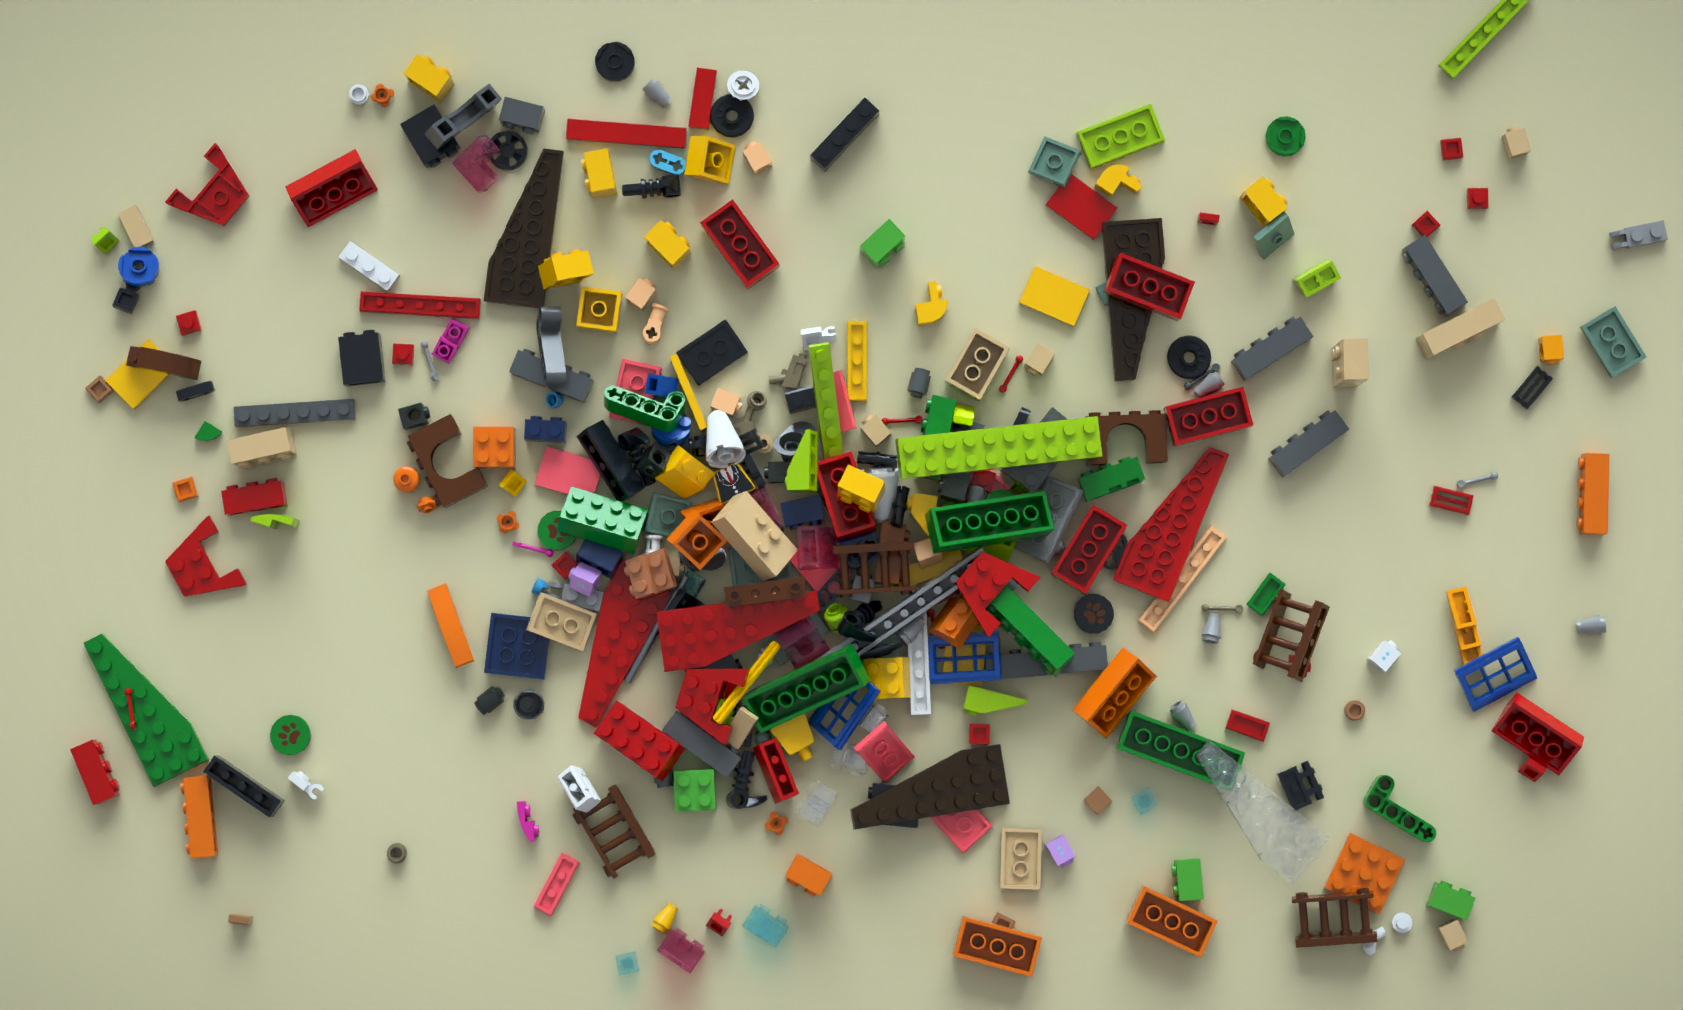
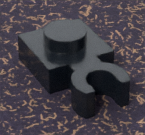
M126 284V289L119 288L112 304L113 308L132 314L139 299V294L135 293V291H138L141 287Z
M750 453L747 454L743 459L744 462L741 464L747 474L749 472L752 474L760 488L766 485Z

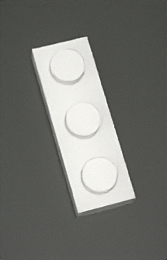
M349 241L339 255L340 259L388 292L400 276L351 241Z

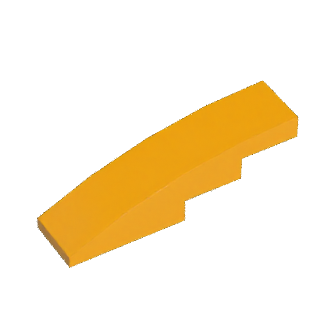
M1466 586L1446 591L1463 665L1482 656L1481 642L1476 628L1477 623Z

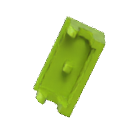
M1325 260L1292 280L1300 288V294L1308 298L1341 279L1334 263L1331 260Z

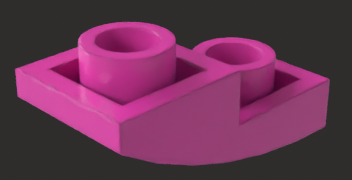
M451 318L431 355L450 364L470 327Z
M517 801L518 816L523 831L529 841L534 842L536 837H539V825H535V821H527V817L531 815L530 805H527L526 801Z

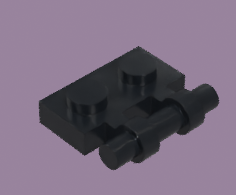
M1308 761L1301 763L1304 771L1300 773L1297 767L1294 766L1277 774L1293 811L1312 804L1309 797L1312 794L1315 795L1317 801L1324 798L1321 791L1323 788L1321 784H1318L1314 775L1316 772ZM1305 777H1307L1309 784L1311 786V788L1307 790L1302 781V779Z

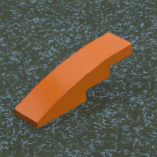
M445 583L427 590L455 668L474 662L469 642L447 584Z

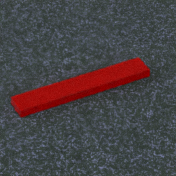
M567 119L566 140L685 149L687 128Z
M361 291L359 311L480 319L481 299Z

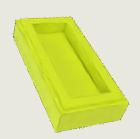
M956 403L952 422L971 426L973 424L975 407Z

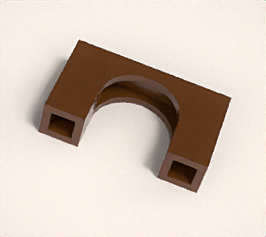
M1151 410L1149 414H1141V411H1129V415H1121V412H1109V416H1101L1100 412L1089 413V416H1085V418L1098 416L1102 457L1086 459V466L1107 465V437L1110 431L1119 425H1131L1142 433L1145 440L1146 464L1168 462L1166 413L1161 414V410Z
M451 414L408 435L410 441L407 442L411 452H416L418 456L416 462L420 470L424 469L427 474L425 480L429 488L433 487L436 492L434 498L439 506L442 505L444 508H448L488 487L478 467L453 479L443 478L435 471L433 455L437 447L462 434Z

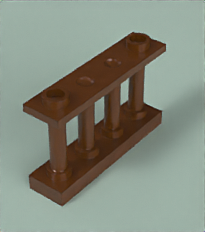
M914 541L833 545V554H838V558H840L841 589L835 590L836 595L840 594V598H851L852 594L892 591H900V595L913 594L912 590H917L916 585L910 586L908 554H910V550H914ZM890 551H898V554H900L902 586L890 587L888 561ZM870 552H878V555H880L882 587L870 588L868 566ZM850 553H858V557H860L862 588H849L848 557H850Z
M804 577L724 587L726 607L807 597Z
M1280 589L1279 594L1275 597V605L1259 648L1254 653L1253 665L1264 669L1267 663L1288 670V677L1302 682L1330 607L1315 600L1312 606L1291 600L1292 594ZM1290 607L1308 613L1309 619L1307 624L1303 625L1283 618L1286 608ZM1283 626L1301 632L1300 643L1296 644L1276 637L1279 627ZM1273 644L1295 651L1296 654L1293 662L1289 663L1269 656Z
M616 784L608 788L610 791L607 794L608 796L601 799L600 803L589 812H582L574 808L575 813L572 814L578 825L582 824L605 864L603 869L608 877L612 876L613 879L618 877L615 872L616 870L638 857L647 855L649 859L656 855L655 850ZM611 803H617L620 810L617 811L616 815L592 829L589 827L585 818ZM620 821L628 822L630 828L627 829V832L600 846L595 837L596 835ZM631 838H637L640 843L637 846L638 849L616 862L610 863L605 853Z
M1359 888L1357 892L1308 895L1307 892L1295 893L1296 896H1292V903H1298L1301 928L1299 936H1295L1296 948L1378 942L1377 931H1373L1370 928L1368 898H1374L1373 891H1369V888ZM1349 899H1360L1362 922L1360 932H1352L1350 930L1347 903ZM1339 900L1342 930L1338 934H1332V931H1329L1327 901ZM1306 902H1319L1321 923L1319 935H1311L1309 932Z

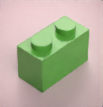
M1200 858L1174 860V865H1171L1172 877H1176V885H1173L1174 897H1177L1178 901L1204 899Z
M1441 880L1440 884L1434 882L1426 905L1468 920L1476 898L1470 896L1472 892L1463 888L1457 891L1452 889V884Z

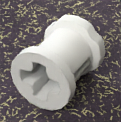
M646 534V551L643 554L659 550L660 541L663 539V536Z

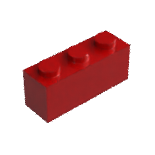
M278 478L267 479L264 484H258V481L246 483V487L241 488L238 485L227 486L226 490L221 491L224 512L227 516L288 506L284 482L278 481Z
M777 737L753 747L774 803L777 804L798 795V789Z
M90 740L70 749L93 805H98L119 796L120 786L117 780L112 778L110 773L112 772V767L109 761L104 759L103 753L105 751L101 742Z

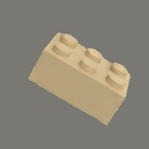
M974 328L948 374L945 383L980 402L1010 347Z
M286 427L226 440L231 464L241 469L252 468L254 463H260L261 465L273 463L272 459L276 458L281 461L292 458V455L297 454L292 430Z

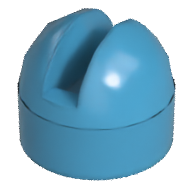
M549 392L547 394L546 404L548 407L558 408L563 404V396L560 393Z
M538 578L531 593L538 596L540 592L545 593L541 590L542 588L548 589L547 583Z

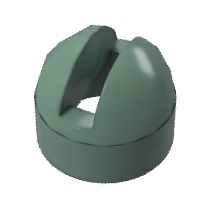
M758 730L755 733L757 745L772 739L768 731L760 733Z

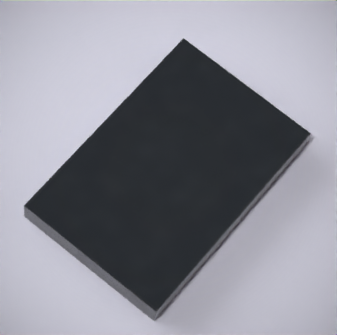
M726 319L676 352L698 386L748 353Z

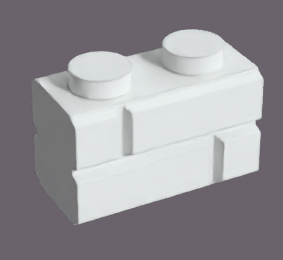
M570 766L557 777L576 810L587 813L600 803V797L582 768Z

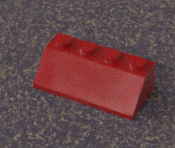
M356 149L285 186L291 201L307 227L318 223L378 190Z
M1517 692L1505 706L1491 730L1558 776L1582 748L1584 741L1583 735Z

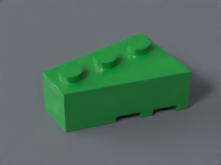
M1130 457L1118 460L1119 464L1111 466V463L1099 467L1100 471L1095 473L1092 470L1082 473L1078 483L1081 490L1084 491L1083 497L1085 502L1142 483L1145 477L1138 457L1132 459Z

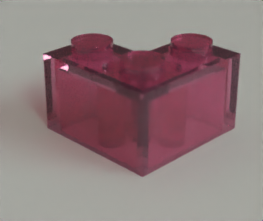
M487 135L478 136L452 164L478 193L486 192L499 179L496 173L487 165V162L500 149Z

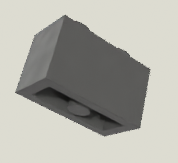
M505 97L499 121L503 123L505 128L514 129L518 127L522 128V132L528 134L539 133L545 109L544 106Z

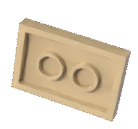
M540 592L526 630L578 651H583L596 613Z
M1001 828L1000 889L1041 890L1042 829Z

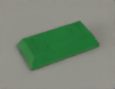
M1269 573L1246 605L1263 616L1275 600L1276 595L1279 594L1280 589H1283L1286 584L1272 573Z

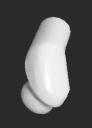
M1383 927L1374 930L1377 931V940L1387 936ZM1377 942L1363 943V950L1367 955H1373L1376 952Z

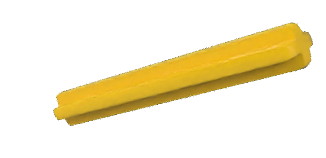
M772 641L751 667L745 687L737 686L715 713L713 720L716 723H723L780 650L781 646L776 641Z

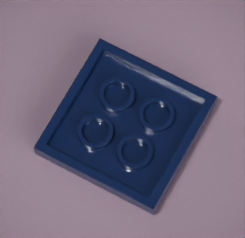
M491 613L484 673L545 680L549 639L526 630L531 617Z

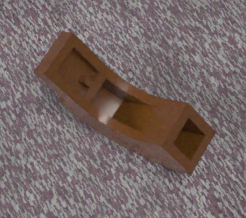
M130 346L126 366L198 380L201 360L145 347Z

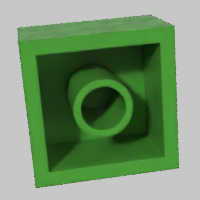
M888 219L860 245V252L875 268L879 265L882 268L890 261L889 258L893 252L897 254L905 247L906 236Z
M715 769L673 771L675 812L716 810Z

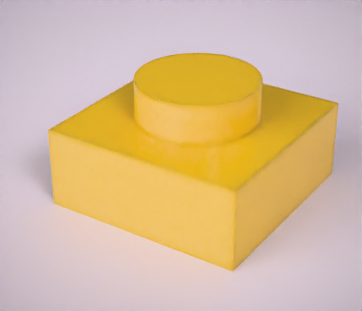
M510 469L499 485L516 497L527 481Z

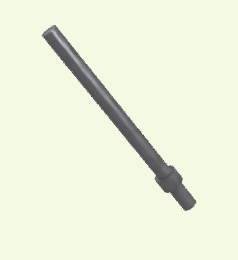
M682 574L677 583L678 587L672 588L669 594L670 598L663 610H666L678 590L684 589L689 580L687 576ZM658 620L624 678L628 683H631L659 634Z

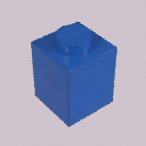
M648 374L645 394L668 397L670 393L677 391L679 379Z

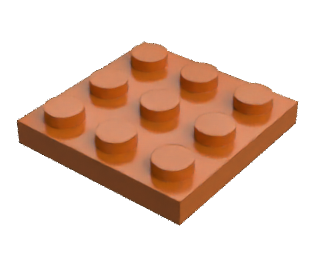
M1349 833L1324 888L1334 893L1357 892L1359 888H1369V891H1373L1374 898H1368V908L1380 914L1405 859ZM1349 899L1360 905V899Z

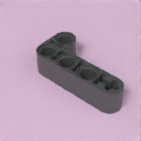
M560 306L539 307L536 331L545 386L566 385V367L560 334L562 320Z

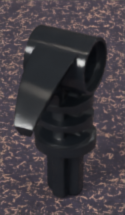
M665 175L661 177V180L656 178V182H653L652 179H648L649 182L640 179L641 183L622 185L623 196L642 195V199H646L647 194H650V197H654L656 193L657 196H661V193H663L665 198L681 196L679 175Z
M637 427L618 435V443L621 449L624 451L630 450L628 456L633 457L631 462L636 464L633 468L634 470H639L645 486L654 484L656 482L655 478L652 479L637 468L643 455V450H645V447L640 445H649V437Z
M707 435L694 436V441H692V438H688V442H683L679 446L692 456H694V453H696V457L706 456ZM671 443L669 446H660L672 454L678 445Z
M874 600L869 604L862 603L855 610L846 611L837 627L839 634L859 641L874 642L877 636L864 630L862 626L873 621L875 614L882 610L881 601Z
M751 751L743 752L740 767L734 770L738 774L737 777L733 778L736 780V783L732 784L734 790L728 793L726 797V803L730 808L755 807L767 800V795L750 797L748 795L749 788L747 784H751L749 776H754L751 768L755 753ZM736 794L741 797L739 805H735L733 802Z

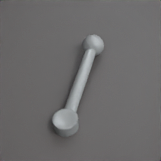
M422 341L421 347L424 349L432 373L431 379L436 381L439 379V375L435 372L428 350V342Z
M1492 472L1490 475L1467 481L1459 480L1457 486L1463 488L1465 485L1488 479L1496 480L1498 474Z

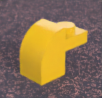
M1113 165L1102 173L1094 187L1112 197L1119 184L1136 195L1142 185L1135 176L1126 175L1129 170L1128 166Z
M936 281L928 282L930 302L915 304L918 326L936 323L946 312L947 299L939 300L942 297L941 285L937 286Z

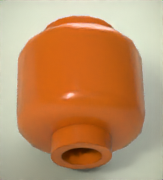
M401 467L393 475L394 486L404 493L414 492L420 485V475L411 467Z

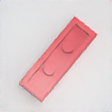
M842 370L833 372L841 433L857 429Z
M561 853L533 907L552 916L580 862Z

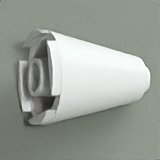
M720 410L711 412L707 417L706 460L711 467L726 468L732 462L735 465L740 463L746 456L745 448L729 417Z
M892 467L869 468L868 474L885 481L886 491L876 512L871 511L873 519H876V523L888 522V519L892 518V503L895 501L899 470L896 468L893 472Z

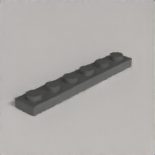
M354 399L234 407L235 427L356 419Z

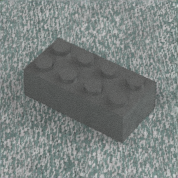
M1052 407L1040 422L1067 420V418ZM1059 462L1002 468L1000 471L1027 493H1034Z

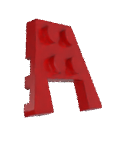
M214 143L204 157L219 169L218 172L193 201L176 188L165 203L225 226L250 195L220 147Z
M207 516L165 561L185 597L247 585L239 568L219 577L203 548L201 541L219 532L211 516Z
M981 552L957 579L955 584L974 613L977 622H979L984 630V634L989 637L1001 623L985 608L1011 578L1028 592L1040 577Z
M686 669L675 708L720 743L727 745L733 727L716 723L713 720V716L716 713L725 681L745 687L750 669Z

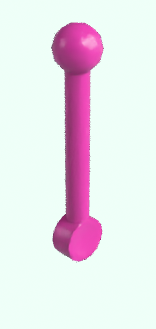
M515 541L512 544L513 546L544 553L548 557L554 554L551 549L544 550Z

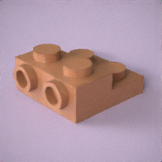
M667 548L625 560L624 572L627 577H630L632 583L629 586V590L636 599H645L678 587Z

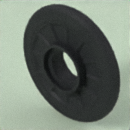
M727 94L715 101L711 108L710 119L714 129L721 135L738 137L750 129L754 120V112L747 99L740 101L736 97L733 98L731 94ZM731 110L736 111L738 114L737 119L734 121L728 120L726 117L727 112Z
M1190 335L1182 336L1171 344L1167 360L1169 367L1177 376L1184 379H1195L1208 370L1211 363V352L1208 345L1202 339ZM1186 352L1194 354L1195 360L1188 363L1184 360Z
M887 643L871 648V651L861 654L860 659L871 657L875 659L891 654V651L901 648L902 643L890 645Z

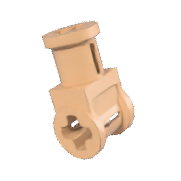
M655 303L651 304L652 312L647 326L643 329V340L650 345L656 344L660 340L665 313L669 310V308ZM651 330H654L655 335L657 336H653L652 339H649L648 334L646 333H650Z

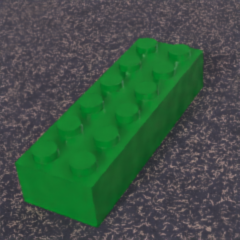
M1045 491L930 508L925 514L934 554L1045 537L1054 530Z
M1007 585L986 607V610L1001 622L1000 627L1006 633L1010 631L1015 636L1014 641L1020 647L1025 646L1029 650L1028 655L1034 661L1039 660L1044 665L1042 669L1049 676L1053 674L1057 677L1073 662L1075 653Z
M850 644L748 691L742 699L747 709L758 717L755 724L759 732L763 733L864 687L870 681V678L856 650Z
M1132 710L1128 713L1116 746L1118 750L1230 791L1233 789L1245 756V752Z

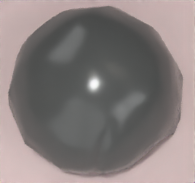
M523 690L515 697L513 708L519 717L530 720L535 719L544 711V700L541 694L535 690Z

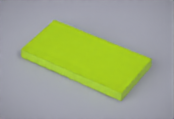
M1151 104L1076 132L1090 170L1165 142Z

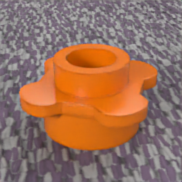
M378 84L374 94L371 95V100L380 103L382 107H387L389 105L388 101L394 96V91L387 89L383 84Z
M428 496L419 499L416 507L419 509V512L431 513L434 509L438 508V504H435L436 501L433 497Z
M509 511L508 514H499L497 516L502 533L505 534L509 530H517L519 528V523L515 519V512Z
M771 812L769 821L765 823L766 830L774 831L776 835H781L784 826L788 823V819L785 816H779L777 812Z

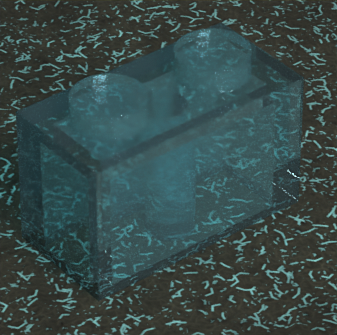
M762 904L759 907L755 905L742 927L776 948L789 928L787 925L788 921L780 915L774 917L769 914L771 910Z

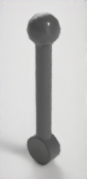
M1217 363L1213 364L1212 368L1190 383L1186 382L1184 388L1190 390L1192 385L1206 377L1210 372H1217L1220 369V365Z

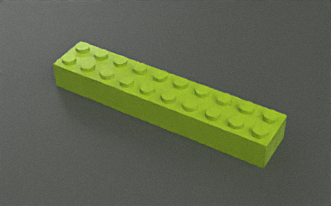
M1098 416L895 439L900 480L1102 457Z

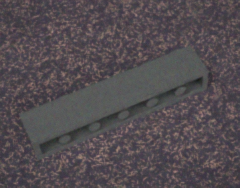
M1091 642L1089 647H1081V644H1070L1069 648L1075 653L1074 659L1060 674L1105 670L1108 666L1106 645H1101V642ZM1021 649L1009 650V654L1001 655L1002 679L1044 676L1048 674L1042 669L1044 665L1039 660L1034 661L1028 655V652L1021 653ZM993 658L985 659L986 670L994 669Z

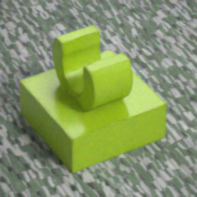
M100 227L101 231L96 236L93 234L91 241L106 254L119 242V239L106 227Z

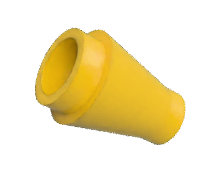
M668 903L652 920L651 926L665 934L670 930L678 908Z

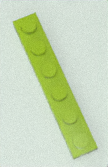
M1501 0L1438 66L1453 79L1529 0Z
M828 342L808 346L823 460L844 454L830 344Z

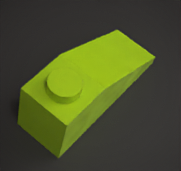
M806 429L787 469V476L785 477L787 491L794 493L817 492L818 432Z
M968 685L963 709L967 710L966 714L978 716V713L983 714L1027 704L1028 700Z

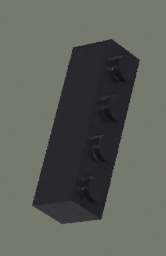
M864 97L812 152L810 159L826 172L879 116V110Z
M603 420L586 428L576 436L616 500L624 502L645 488L642 479L637 475L631 462L627 459L619 443H617Z
M214 755L203 771L206 775L269 818L274 817L285 801L219 755Z

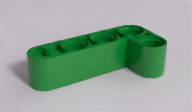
M609 386L604 390V407L612 413L668 433L677 428L685 413V396L681 392H672L663 404L618 386Z
M1388 775L1377 776L1364 796V806L1419 841H1433L1436 837V830L1432 825L1388 799L1395 786L1393 778ZM1383 778L1389 782V786L1385 790L1379 786ZM1371 796L1378 798V804L1375 807L1369 804ZM1393 806L1396 813L1390 818L1387 816L1386 811L1388 807ZM1406 817H1411L1413 820V825L1410 828L1404 826V819ZM1418 827L1425 830L1428 829L1429 837L1424 836L1421 831L1416 829Z

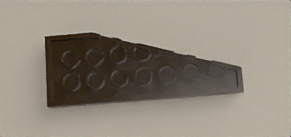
M543 149L533 169V173L489 260L484 302L538 309L539 307H544L546 289L544 290L538 266L544 263V259L550 258L564 151Z
M1162 218L1101 223L1106 283L1116 256L1119 253L1162 269L1165 260ZM1107 294L1114 382L1135 380L1152 311Z
M996 744L960 750L892 788L883 791L879 795L850 809L853 830L1010 804L1001 746Z

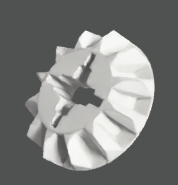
M748 71L735 72L728 79V92L731 93L733 98L736 97L740 101L745 99L749 101L750 98L756 96L759 90L758 79ZM747 83V90L744 88L742 90H739V84L743 85Z

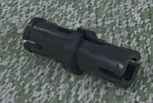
M858 451L857 464H870L878 468L879 466L897 468V455L880 454L878 451L876 453Z
M897 486L895 502L892 503L893 513L890 525L896 528L903 527L904 514L908 507L907 499L910 488L902 486V489L901 486Z

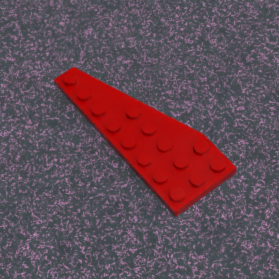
M1212 447L1204 453L1191 471L1185 475L1178 486L1173 489L1148 521L1142 525L1140 530L1127 543L1113 581L1170 602L1229 457L1228 453Z
M624 558L603 593L578 716L579 719L595 728L655 625L657 611L663 610L672 590L670 589L645 599H636L629 590V586L632 583L630 577H627L624 572V566H626V559Z
M817 590L807 591V597L726 607V602L657 611L664 672L705 667L820 611Z

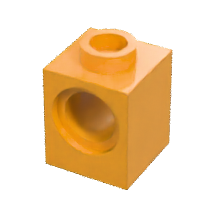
M1562 335L1538 338L1540 362H1546L1547 365L1559 364V361L1564 359Z

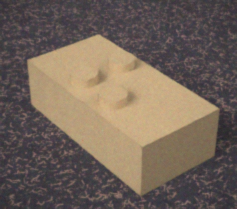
M1494 298L1423 333L1416 339L1426 359H1429L1453 346L1457 349L1465 345V340L1467 339L1470 343L1484 335L1483 331L1498 325L1506 319Z
M1343 339L1332 347L1333 388L1358 387L1369 379L1368 339Z
M747 491L734 495L711 522L762 581L776 577L798 550Z

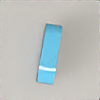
M655 150L650 155V163L654 168L672 175L680 176L684 174L686 163L681 157L663 150ZM659 154H661L662 159L667 162H659V164H656V161L653 158L654 156L658 157ZM677 162H680L683 168L674 171V167L669 165V163L677 164Z

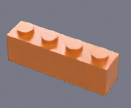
M1584 453L1578 459V469L1581 470V478H1578L1577 487L1580 490V498L1578 497L1577 509L1580 510V518H1577L1576 527L1579 530V534H1608L1610 454Z
M205 775L183 778V782H181V792L185 794L183 813L187 814V822L184 824L185 834L189 836V842L186 843L187 854H190V858L218 856L211 777Z

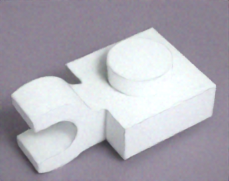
M821 327L801 330L804 350H809V345L837 341L835 327H827L824 331H821Z
M301 771L299 773L292 772L288 777L303 791H306L312 799L318 798L313 793L315 788L321 791L324 790V787L320 784L311 785L308 782L309 777Z

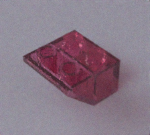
M818 525L797 526L795 532L796 547L798 549V570L838 568V555L833 554V545H837L833 528Z

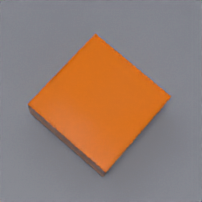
M193 477L172 483L178 502L198 497Z

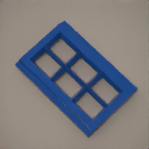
M984 632L971 633L963 645L972 644V656H956L955 646L937 636H928L930 684L1002 680L999 632H993L989 637ZM992 643L993 654L977 655L976 644ZM952 646V657L937 658L936 647ZM993 658L994 669L978 670L977 659ZM973 659V671L957 672V660ZM952 661L953 672L937 673V662Z
M1519 637L1454 670L1473 712L1537 679V675ZM1517 650L1520 660L1506 667L1502 657ZM1499 660L1502 669L1487 676L1484 667ZM1522 663L1526 672L1512 679L1508 670ZM1480 669L1484 679L1469 686L1465 677ZM1504 672L1508 682L1493 689L1489 680ZM1486 682L1489 692L1475 699L1471 689Z
M870 681L864 686L868 691L860 703L853 698L858 691L855 690L850 695H844L847 699L838 712L832 707L836 701L833 700L818 707L808 721L816 731L838 750H842L881 692ZM851 701L857 708L847 721L842 716V713ZM830 710L835 717L826 729L821 722ZM838 719H840L845 725L838 736L835 737L830 731Z

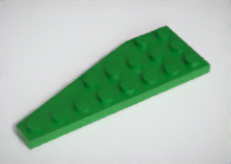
M103 634L84 642V646L153 787L209 760L192 724ZM126 688L132 690L131 700L136 723L135 730H132L130 726L128 701L124 693Z

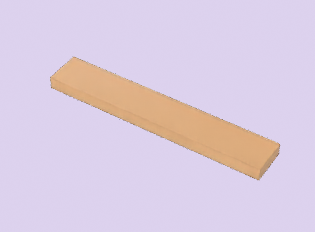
M1210 525L1190 551L1170 602L1155 597L1138 621L1154 633L1227 537Z

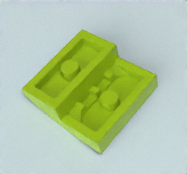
M264 514L251 518L252 522L273 529L277 528L278 522L298 528L300 520L293 517L277 514Z

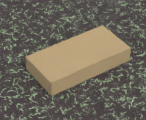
M136 205L118 213L134 247H144L154 242Z
M743 706L738 710L730 724L733 728L728 743L737 750L742 747L758 720L756 715Z

